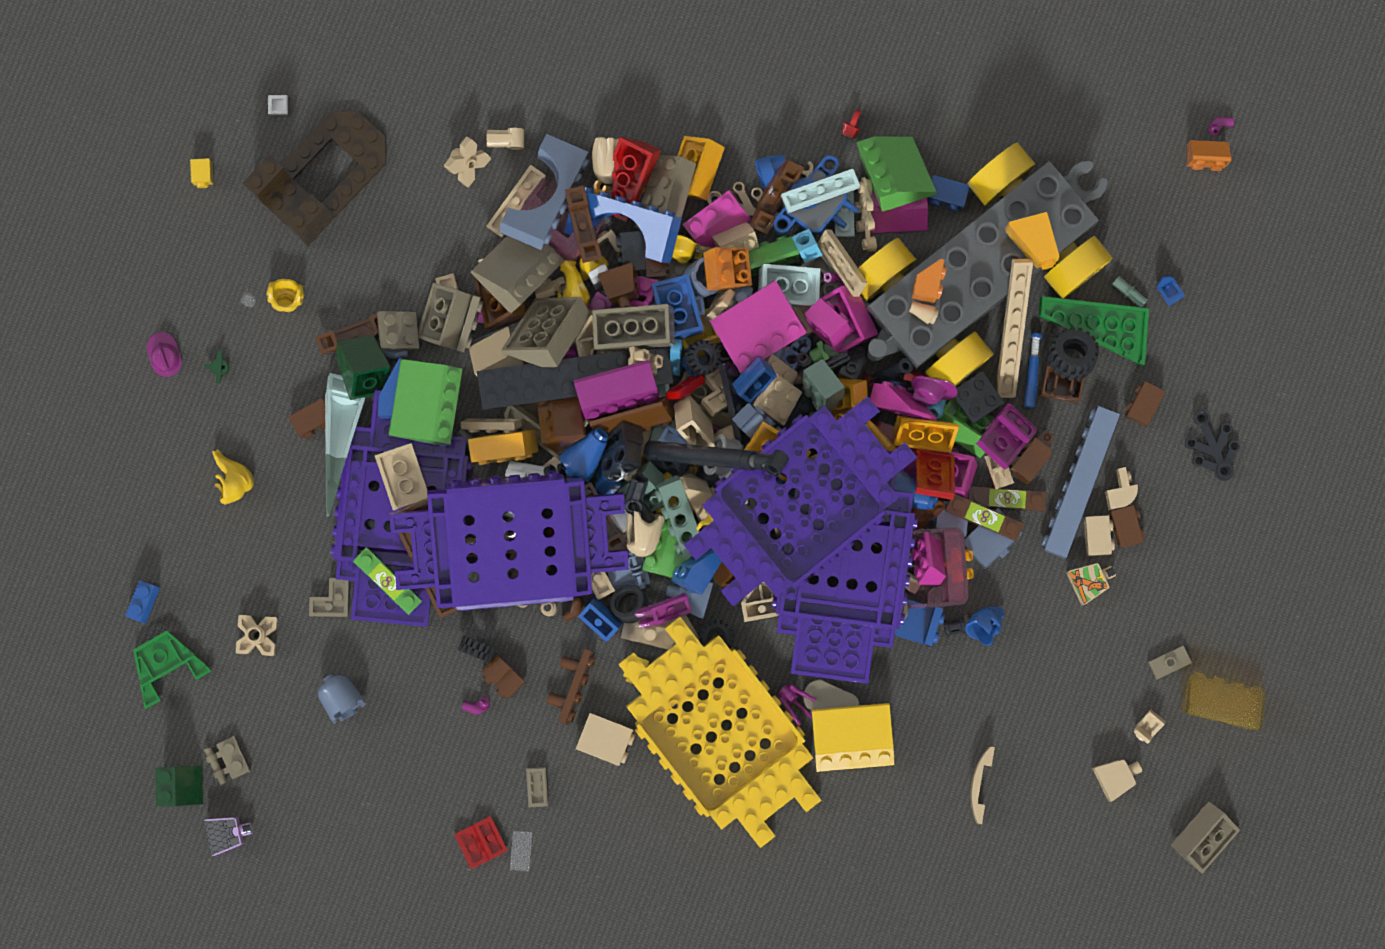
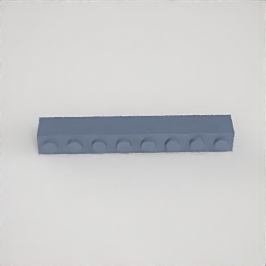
M1100 406L1095 410H1091L1088 418L1091 421L1089 428L1085 427L1081 437L1084 439L1082 446L1078 445L1075 456H1077L1076 463L1071 464L1068 474H1071L1069 482L1065 481L1062 492H1064L1063 498L1058 499L1055 509L1058 510L1055 517L1052 516L1049 522L1050 533L1049 535L1045 534L1042 541L1043 551L1064 559L1067 558L1120 414Z

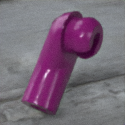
M1216 117L1209 125L1208 132L1213 136L1219 135L1223 127L1234 126V117Z
M828 272L824 274L825 282H839L840 287L845 285L837 273Z
M482 697L476 703L464 700L461 709L479 715L488 710L490 701L486 697Z

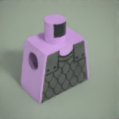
M238 817L204 820L212 856L219 855L244 844L243 836L253 834L251 823L240 825Z

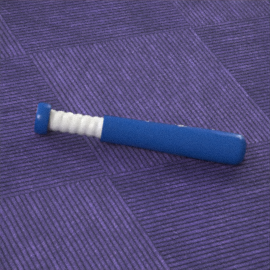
M1035 332L1030 335L1032 338L1031 356H1029L1024 407L1027 409H1033L1036 406L1039 366L1038 352L1039 340L1042 338V334Z

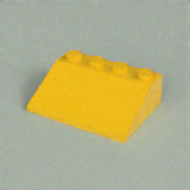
M889 703L812 710L817 772L894 765Z

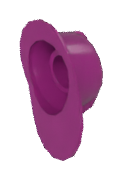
M164 332L152 335L146 346L152 368L158 375L163 377L175 375L180 370L182 364L175 339L170 334Z
M916 376L912 380V387L914 388L913 398L924 405H934L940 400L952 399L958 392L956 386L946 380L926 376Z

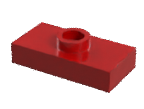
M703 375L689 376L665 392L667 400L681 399L693 394V390L705 383Z

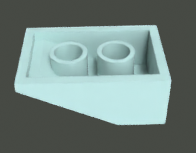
M763 264L759 268L758 291L776 280L793 308L811 307L819 300L820 268Z

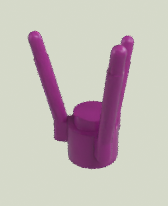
M787 684L778 693L779 701L785 706L797 725H800L801 722L788 703L790 705L794 703L812 719V714L796 700L798 698L796 693L814 702L816 698L801 691L793 684L791 686Z

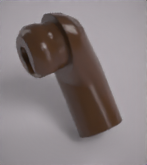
M574 596L573 600H571L570 610L561 614L565 622L577 617L582 612L584 603L580 596Z

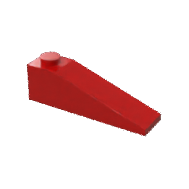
M619 137L613 153L614 172H612L613 191H611V198L615 199V196L626 198L628 203H631V201L638 202L655 168L661 150L643 141ZM623 214L613 215L625 222L629 220V217Z

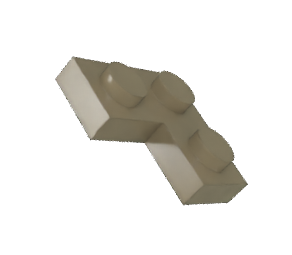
M329 578V597H310L309 616L349 617V581Z

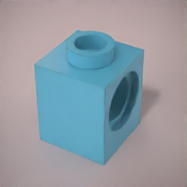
M810 229L792 237L805 264L822 256Z

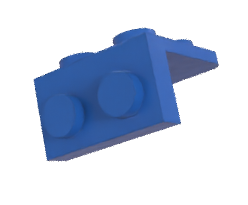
M907 599L909 613L904 621V625H900L899 630H895V635L927 646L937 643L940 633L936 632L938 624L942 625L945 614L942 613L943 609Z

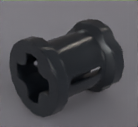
M959 617V620L943 621L946 637L957 633L966 634L962 617Z

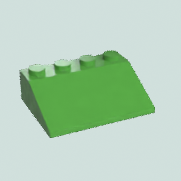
M874 136L856 142L859 158L868 179L872 182V189L882 212L937 194L913 137Z
M401 359L389 435L439 446L450 445L462 369L441 364Z

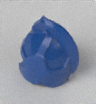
M988 606L976 611L969 618L965 627L968 636L980 640L983 645H991L994 642L993 636L1001 631L1004 609Z

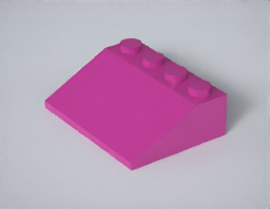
M776 280L710 320L740 373L744 372L758 356L765 359L807 333L806 327Z

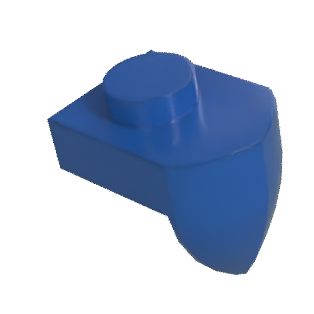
M1172 276L1160 278L1157 289L1168 306L1185 297Z

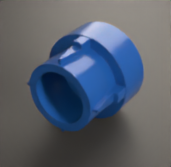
M782 154L766 156L755 160L757 174L763 190H765L774 174L786 161Z

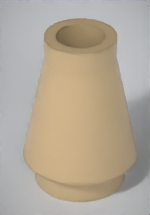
M913 301L909 312L926 324H934L939 310L935 309L936 306Z

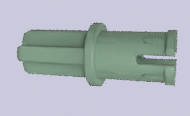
M1120 275L1113 282L1112 286L1125 295L1124 298L1127 297L1138 307H1143L1147 302V299L1134 289L1135 286L1132 287Z

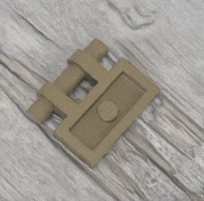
M235 736L216 744L219 752L215 754L211 747L204 750L207 755L206 760L213 768L214 778L218 779L220 785L227 783L224 775L228 773L233 780L251 771ZM221 757L226 765L224 769H221L217 761Z

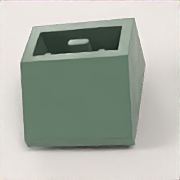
M823 359L803 370L802 390L805 396L813 400L817 411L825 406L831 412L845 396V387Z
M649 461L637 469L636 473L643 474L648 478L643 501L649 510L654 512L663 506L662 501L658 502L655 495L657 490L655 484L665 481L663 474ZM623 480L621 488L617 492L625 494L630 481Z

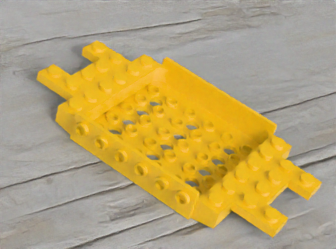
M678 617L665 627V630L676 643L647 667L642 664L634 652L618 664L641 693L626 707L637 720L635 722L637 726L636 733L641 739H647L649 742L647 747L653 755L657 753L660 756L659 762L663 768L671 770L673 774L670 777L677 785L681 783L685 789L682 792L689 801L693 799L697 804L694 806L701 816L703 814L706 817L711 816L721 830L737 818L761 848L775 837L764 821L795 797L805 812H807L822 801L798 771L813 759L802 744L805 742L803 739L805 734L799 726L796 728L793 726L791 721L794 719L787 710L783 713L779 707L782 704L775 695L773 697L770 696L767 692L770 688L764 680L760 682L757 679L756 675L758 673L752 665L747 666L744 662L746 657L740 649L738 651L733 647L729 649L719 635L702 646L681 617ZM716 677H721L724 680V685L721 688L713 686V680ZM706 689L709 696L706 700L698 698L699 690ZM685 701L693 703V709L690 712H685L682 709ZM739 708L747 710V716L743 719L738 718L736 715V711ZM670 713H676L678 716V721L674 724H670L667 721V716ZM726 719L732 722L731 729L727 731L721 728L722 721ZM710 731L715 732L717 735V739L714 742L706 740V734ZM763 738H768L771 742L770 747L767 749L760 747V741ZM698 743L701 745L702 749L699 754H693L690 751L692 744ZM747 750L755 752V758L752 761H747L744 757ZM732 762L740 764V770L736 773L729 770V765ZM717 774H723L725 777V781L721 785L714 782V777Z

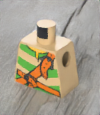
M1098 563L1066 572L1081 606L1109 589L1107 580L1116 576L1112 566L1101 570Z

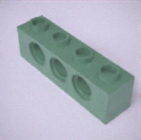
M675 476L655 484L657 487L655 495L658 502L662 501L664 508H661L664 519H668L670 526H667L671 537H675V550L678 555L681 554L686 559L692 555L684 544L698 534L699 530L696 529L697 524L681 479ZM670 497H677L674 504H668ZM678 514H683V519L680 522H675V517ZM684 532H689V537L682 540L681 535Z

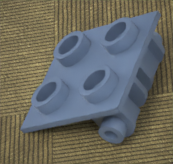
M628 550L629 570L608 572L610 582L615 591L624 585H635L643 589L646 587L645 585L651 583L648 572L642 570L644 564L643 557L636 556Z

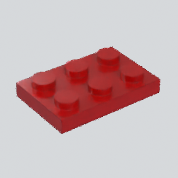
M917 448L915 452L917 456L915 459V493L953 500L955 496L954 454Z

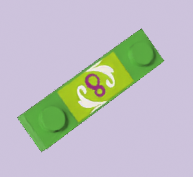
M368 547L354 559L353 562L408 615L423 601L411 589L396 590L395 573Z

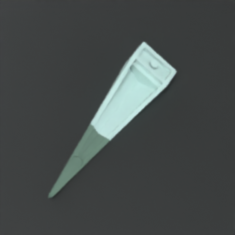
M332 373L328 376L325 394L327 517L331 513L347 454L365 397L350 400L342 376Z

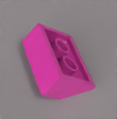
M728 190L686 221L683 226L694 241L704 247V252L715 247L712 236L745 222L749 223L752 219L732 191Z
M874 192L870 194L873 201V211L870 212L875 222V229L870 230V234L927 231V198L882 212Z
M845 285L821 298L825 303L829 301L835 307V311L838 314L843 313L849 320L850 330L838 354L879 335L861 296L853 297Z

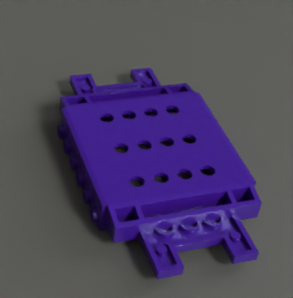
M868 396L839 420H836L825 406L810 418L807 415L804 417L799 415L792 421L794 425L791 428H783L777 433L778 438L772 442L770 439L761 446L763 448L761 453L772 454L775 450H781L788 455L789 462L781 472L787 476L785 484H778L776 477L766 471L742 469L731 470L733 475L728 479L723 477L715 483L717 485V488H715L717 493L702 504L714 521L686 542L684 546L695 560L712 548L736 579L721 590L732 606L763 582H765L776 597L790 585L801 588L809 581L807 579L812 573L817 575L824 569L822 565L825 562L829 561L831 563L838 558V552L844 548L846 551L854 545L853 540L857 536L860 538L864 537L870 532L868 528L872 524L877 526L885 520L883 515L886 512L884 509L899 498L887 481L915 460L917 456L905 442L891 454L881 445L865 425L866 422L880 412ZM810 448H814L818 452V456L814 460H810L806 456V452ZM823 463L828 464L830 467V472L827 475L820 474L818 470L819 466ZM840 479L842 481V488L840 490L832 489V480ZM792 488L798 489L800 493L796 500H792L788 496V491ZM852 494L855 498L854 504L846 505L843 501L844 496ZM748 498L756 500L757 505L754 509H748L745 506V501ZM805 503L810 504L812 507V512L809 515H804L800 511L801 506ZM760 513H766L769 516L767 524H760L757 518ZM815 519H822L824 521L823 529H814L813 521ZM773 528H778L781 531V537L777 540L770 537V531ZM786 543H790L794 547V551L790 555H786L782 551V547Z
M558 471L548 472V475L530 473L527 477L510 475L508 476L509 478L501 479L499 476L490 477L489 480L472 478L469 482L451 480L450 483L446 484V489L427 491L429 510L389 513L391 534L411 532L414 568L395 570L396 590L435 587L437 608L457 607V610L463 611L480 608L488 609L491 607H509L513 605L566 602L573 600L574 596L592 594L591 573L629 570L627 549L608 551L606 515L625 514L624 494L585 496L583 477L564 479L563 474H559ZM550 508L553 511V515L550 518H544L541 514L543 509ZM506 511L514 514V518L510 522H506L502 518ZM466 515H472L475 521L471 525H466L463 522V518ZM546 527H552L554 534L551 537H546L543 534V530ZM508 530H512L515 533V538L511 541L504 538V533ZM467 534H474L476 536V541L473 544L466 543L465 537ZM553 546L556 552L552 556H547L544 552L545 548ZM507 550H515L517 556L514 559H508L505 556ZM469 553H476L478 559L476 562L470 563L466 559ZM548 565H555L557 572L549 575L546 572V568ZM510 568H515L518 570V576L510 578L507 575V571ZM470 572H477L479 579L475 582L468 579Z

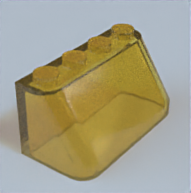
M1198 672L1188 676L1180 713L1254 731H1261L1266 693L1262 692L1263 688L1251 686V689L1244 688L1243 683L1232 681V684L1224 683L1225 679L1213 677V680L1206 678V674Z

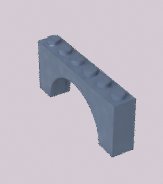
M546 134L539 147L537 159L547 164L554 173L557 182L556 192L548 202L532 210L508 208L501 222L500 233L540 250L543 249L545 244L548 245L552 238V229L556 230L559 224V215H563L567 208V204H565L567 201L565 189L573 188L575 184H579L582 177L580 173L582 170L585 171L589 164L587 159L588 151Z

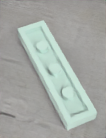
M850 169L782 193L781 197L787 212L791 213L860 188V184L854 170Z

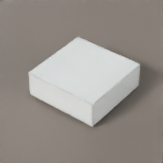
M268 95V115H288V96Z

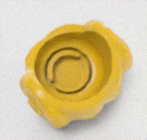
M290 279L272 281L268 286L267 301L277 311L292 312L303 303L304 286Z

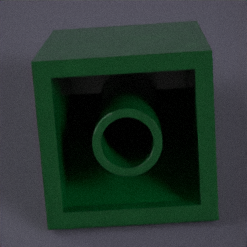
M368 335L338 341L335 356L349 399L369 397L374 395L375 390L382 391L388 380L390 365L375 337Z
M202 765L155 767L156 807L203 804Z

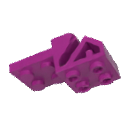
M1008 402L987 426L985 433L976 444L1005 470L1026 443L1034 436L1037 427Z

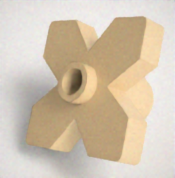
M465 137L460 144V148H456L451 152L450 158L444 164V167L452 174L459 173L458 180L466 187H469L475 180V168L485 167L491 160V157L482 150L476 151L477 144L469 137Z
M239 615L238 627L245 633V636L236 642V653L249 654L257 646L262 655L275 656L276 644L267 636L277 630L278 618L265 617L257 625L252 616ZM256 632L260 633L258 639H255L254 634Z

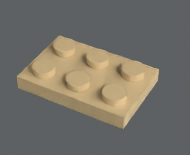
M412 443L375 455L393 511L427 498L428 489Z

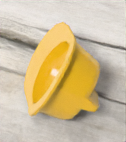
M677 235L672 259L677 260L679 263H687L694 253H701L705 249L691 239Z

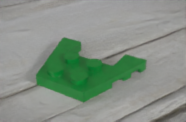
M169 631L161 633L133 650L145 709L162 701L152 683L187 663L196 680L212 672L203 661Z

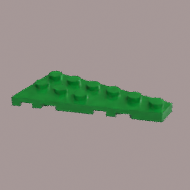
M1040 297L1039 317L1064 329L1067 328V330H1070V327H1075V330L1082 328L1083 332L1088 331L1090 332L1089 336L1096 338L1095 342H1098L1099 346L1141 366H1145L1149 308Z

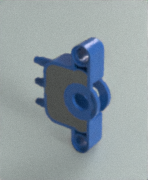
M826 156L808 178L798 180L796 184H793L791 190L835 175L838 170V160L834 156ZM826 162H832L835 165V168L832 170H828L825 168L824 164ZM846 193L788 213L786 207H784L774 220V231L779 235H785L796 224L804 231L810 229L812 235L822 236L831 221L842 228L847 226V223L837 215L843 206L855 214L859 209L846 198ZM785 221L788 226L785 229H780L777 227V223Z

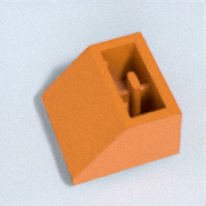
M1190 140L1187 144V166L1192 167L1193 170H1202L1203 167H1209L1213 171H1221L1222 168H1225L1231 162L1229 142Z
M714 247L703 253L707 290H728L729 288L736 289L752 286L748 248Z
M943 259L938 260L917 274L911 300L934 304L936 299H940L943 290L940 280L944 279L947 266L943 265Z

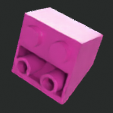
M924 532L915 548L912 549L913 560H915L914 575L917 577L918 585H940L946 577L941 542L929 532Z

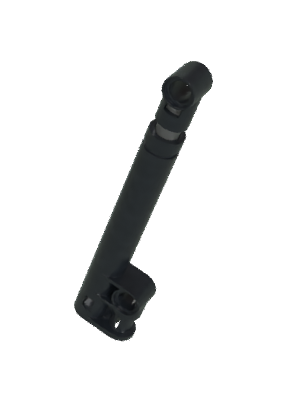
M651 440L646 442L643 449L647 461H650L661 473L667 471L673 477L678 476L679 478L684 476L691 464L751 471L761 470L777 477L789 462L788 455L781 450H775L772 454L757 453L751 450Z

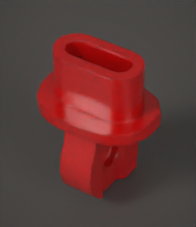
M856 109L850 123H842L844 127L841 134L853 139L856 138L858 131L861 132V129L856 126L862 112L861 110Z

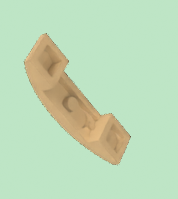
M988 747L979 759L972 777L970 801L974 819L978 824H982L985 805L977 804L984 765L992 767L995 747Z

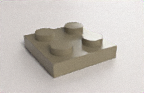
M379 311L377 313L381 350L417 351L419 349L416 312Z

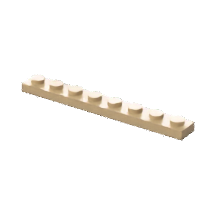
M1012 259L996 391L1001 398L1016 397L1033 268L1032 259Z

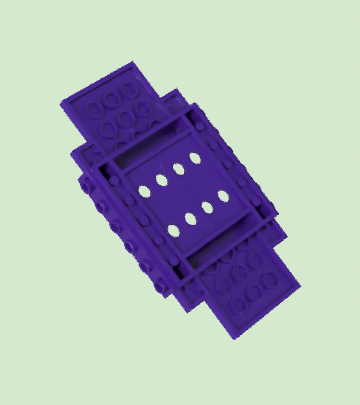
M375 390L371 428H355L340 478L342 480L341 487L337 489V499H340L339 506L335 508V518H338L337 525L333 527V537H336L335 545L332 544L331 556H334L333 560L337 561L336 580L355 581L351 620L428 627L431 599L425 588L411 589L423 601L408 615L353 561L368 547L394 573L396 569L414 568V564L399 534H391V532H387L384 529L385 522L390 521L389 513H395L401 509L395 511L392 509L375 455L412 443L427 488L434 486L437 490L446 489V484L450 483L451 480L469 482L467 477L468 472L471 473L472 462L469 461L468 456H465L467 437L452 436L450 445L439 446L390 436L391 419H380L378 416V403L381 391ZM374 480L380 484L379 489L375 492L369 489V483ZM368 519H373L376 522V526L372 530L365 528V521Z
M823 463L819 466L818 470L820 474L827 475L830 472V467L828 464ZM896 475L892 477L889 481H887V483L893 489V491L895 488ZM840 479L832 480V489L840 490L842 488V481ZM795 488V496H790V499L796 500L799 497L798 489ZM894 491L899 498L884 509L886 512L883 515L885 520L877 526L872 524L868 528L870 532L864 537L860 538L857 536L854 539L860 540L863 543V548L860 551H855L852 547L846 551L844 548L838 552V558L831 563L827 561L822 565L824 569L817 574L819 576L818 583L810 584L807 582L801 588L790 585L777 597L773 596L772 608H776L775 613L779 614L777 633L796 635L791 674L868 684L873 645L893 648L895 630H899L900 625H904L905 613H902V606H906L907 594H904L905 586L909 587L910 575H907V569L912 566L913 556L909 554L910 548H914L915 537L912 536L913 529L917 528L918 517H915V513L911 512L913 493ZM846 494L843 501L846 505L850 506L854 504L855 498L852 494ZM805 503L801 506L800 511L804 515H809L812 512V507L810 504ZM815 519L813 521L814 529H823L824 521L822 519ZM875 542L882 545V551L878 554L871 551V545ZM786 543L783 545L782 551L784 554L790 555L793 553L794 547L792 544ZM830 576L837 577V586L830 587L827 584V579ZM851 578L856 579L858 582V586L853 590L846 586V582ZM874 581L877 584V589L874 592L867 591V582Z

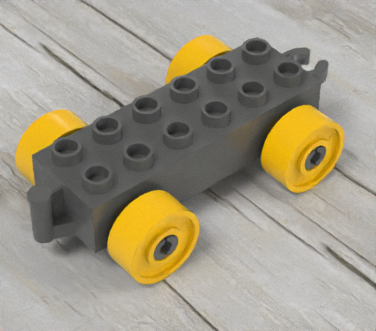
M1018 142L1014 143L984 166L967 183L985 206L990 205L1002 195L1004 198L909 274L903 275L916 263L917 259L899 238L888 243L864 262L858 269L868 283L860 295L867 302L882 291L885 292L872 302L867 309L871 319L881 330L877 339H873L869 343L868 358L873 362H878L883 357L900 353L903 358H907L912 362L913 370L916 371L936 355L939 360L925 372L927 377L946 380L957 386L992 357L994 353L976 331L960 343L956 338L1007 298L1012 259H1028L1005 231L1007 224L1011 221L1047 212L1060 258L1057 260L1058 264L1044 278L1061 299L1070 295L1101 270L1113 257L1096 236L1091 237L1079 247L1075 244L1076 241L1093 229L1099 221L1087 207V204L1098 200L1106 191L1108 184L1107 179L1102 178L1095 183V187L1091 190L1085 191L1079 187V177L1092 170L1093 162L1083 161L1074 165L1067 176L1063 178L1054 165L1048 161L1023 181L1022 179L1036 164ZM943 259V265L947 266L944 279L940 280V284L943 285L940 299H936L934 304L911 300L917 274L938 260ZM1033 265L1031 278L1042 270V267L1035 268ZM913 301L936 306L935 309H938L939 313L934 324H926L909 312Z

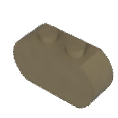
M822 680L811 682L804 690L805 693L816 698L814 702L803 696V702L806 708L810 709V714H812L813 709L860 706L855 695Z

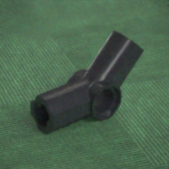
M636 473L632 475L628 490L624 494L625 511L631 514L633 518L634 511L640 512L641 518L646 523H652L655 521V517L643 501L648 478L643 474Z

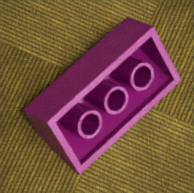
M649 360L574 380L585 420L660 400Z

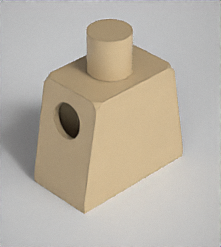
M1124 759L1092 768L1109 802L1114 801L1136 785L1133 776L1142 772L1138 761L1127 765Z

